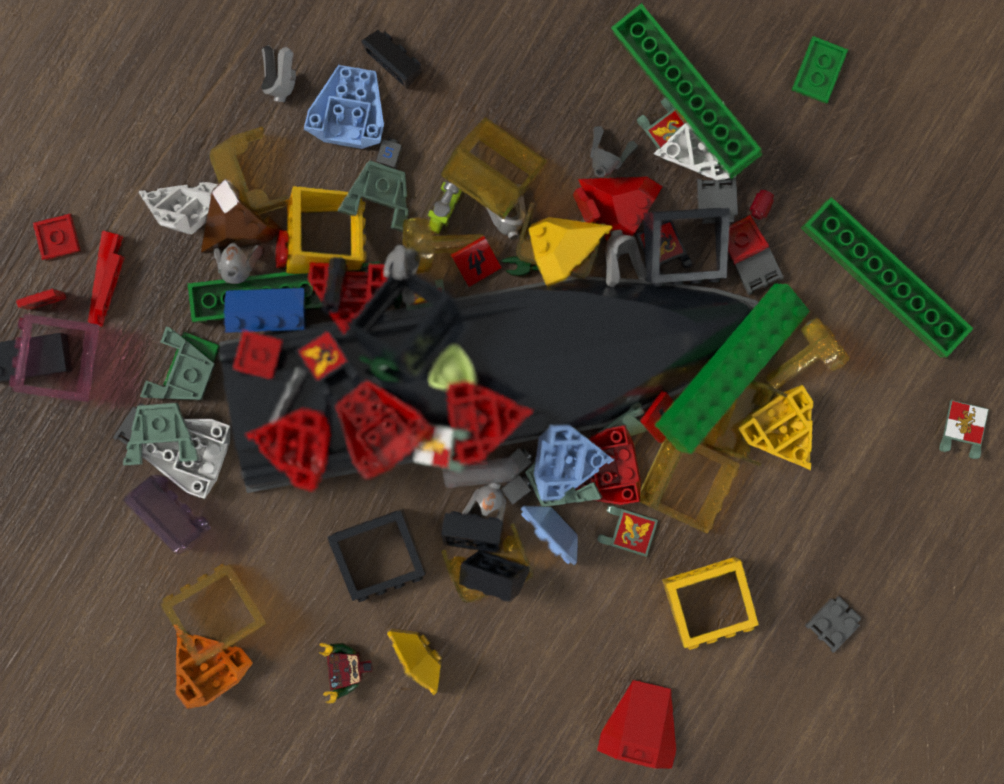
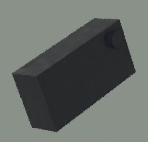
M55 333L0 342V383L73 372L67 334Z

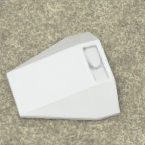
M184 419L199 456L197 461L180 462L178 441L143 444L142 457L185 492L205 499L218 479L230 444L231 426L213 419Z

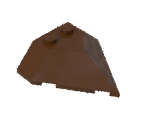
M225 178L211 192L201 253L214 251L215 248L220 250L226 249L232 243L240 247L269 242L282 228L269 216L263 220L239 198L240 191Z

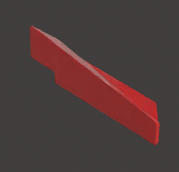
M102 231L88 317L89 323L103 327L125 258L118 255L123 237L107 231Z

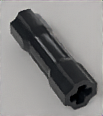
M334 256L329 262L328 279L322 299V310L327 313L339 311L343 279L347 268V260L342 257Z

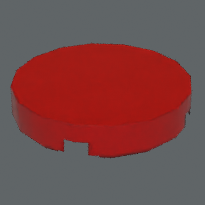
M279 230L276 240L275 263L276 268L281 269L285 268L288 259L287 243L289 236L286 230Z

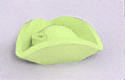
M456 344L450 345L441 353L429 375L430 385L447 390V384L461 381H470L476 385L477 380L473 367L466 354Z

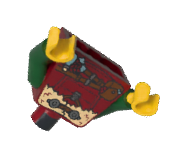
M320 643L319 646L326 647L325 651L319 652V654L327 656L330 690H333V692L326 691L323 695L330 694L331 697L325 703H334L336 699L348 695L358 687L359 682L362 681V673L372 672V661H361L360 652H356L353 647L345 643L329 645Z

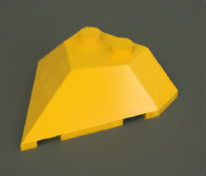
M548 217L531 224L529 233L535 259L547 287L566 280L570 276L569 272L575 265H579L597 246L598 240L602 235L608 233L612 227Z
M801 385L780 393L750 413L738 429L749 445L811 470V414L813 400L804 386Z
M391 628L387 635L394 643L392 645L400 662L405 667L406 674L412 676L417 683L425 689H429L435 695L438 691L441 669L440 659L442 658L435 649L432 651L428 645L430 642L424 634L420 635L419 632Z

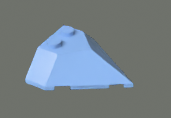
M551 425L538 440L534 477L540 499L542 501L561 499L565 496V492L572 487H578L596 474L601 466L611 463L614 459L570 425Z

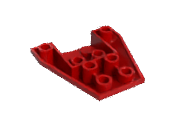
M367 380L335 405L353 462L365 479L391 469L420 445L430 429L417 411Z
M626 425L607 428L589 438L590 442L614 459V461L601 466L596 474L576 487V490L595 482L602 498L594 501L618 505L640 502L641 479L634 443Z
M633 679L603 727L597 751L617 760L646 767L672 769L676 754L671 688Z

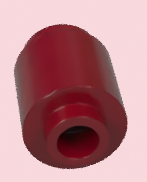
M760 190L756 194L749 209L752 217L759 220L767 218L774 203V195L771 192Z

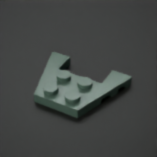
M368 161L338 208V212L353 217L356 216L360 198L395 209L391 229L409 233L405 172Z
M166 326L160 343L179 349L166 386L164 387L146 380L140 397L202 400L215 363L176 331Z
M178 403L137 406L131 429L133 431L130 442L127 445L128 450L126 458L123 460V465L143 464L142 444L174 441L179 442L180 462L199 460Z
M535 463L525 472L542 507L602 498L595 482L579 490L572 487L559 500L542 501L534 477Z

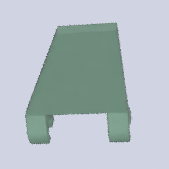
M636 402L626 413L598 433L607 428L626 425L630 436L648 431L637 418V416L644 414V410L639 408L642 406L641 403Z

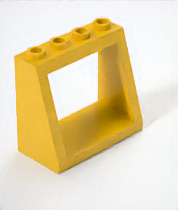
M293 186L287 205V232L289 236L287 243V273H309L310 262L329 263L330 259L334 256L347 260L346 271L360 270L362 263L366 261V251H363V246L366 243V235L363 234L366 219L362 217V212L364 213L365 201H362V198H360L357 215L351 216V256L301 252V213L338 211L348 192Z
M736 557L662 579L684 648L689 650L699 647L700 643H714L718 641L717 638L733 637L738 631L749 632L755 629L754 626L758 625L741 560ZM735 571L749 620L690 638L676 589Z

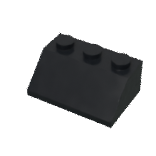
M377 30L361 41L364 51L406 89L422 73L421 63L414 57H408L406 55L407 51L400 44L396 46L392 42L393 38L384 31L382 33L380 30Z
M451 511L450 513H445L441 536L445 546L501 554L504 526L503 521L496 517L485 519L476 514L465 516L460 512Z
M477 551L461 563L459 584L466 586L467 589L477 590L484 595H492L500 598L502 601L510 602L519 595L529 574L530 567L484 551Z

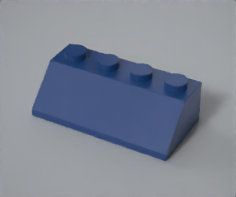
M305 288L226 291L224 309L225 332H243V330L249 332L304 330L307 327Z

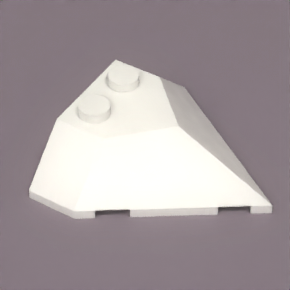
M686 123L667 140V143L653 153L656 156L717 181L729 178Z
M203 182L199 183L197 187L188 188V185L159 188L157 191L149 193L146 190L139 191V194L160 225L192 235L206 223L211 192L218 184Z

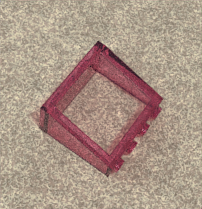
M23 314V318L19 317L18 329H21L20 337H16L15 348L18 349L17 356H13L12 368H15L14 376H10L9 387H12L13 392L88 402L100 325ZM32 323L85 331L76 392L23 385Z

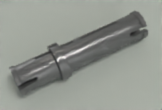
M299 367L295 368L289 383L287 382L285 385V392L270 422L286 417L297 392L300 393L301 391L300 386L308 373L307 371Z

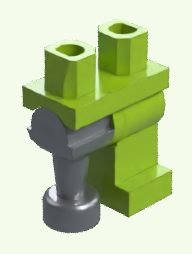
M447 181L446 183L443 182L441 191L445 192L442 199L434 204V212L430 210L428 213L430 222L427 228L437 234L440 233L443 225L448 226V219L462 193L460 187Z

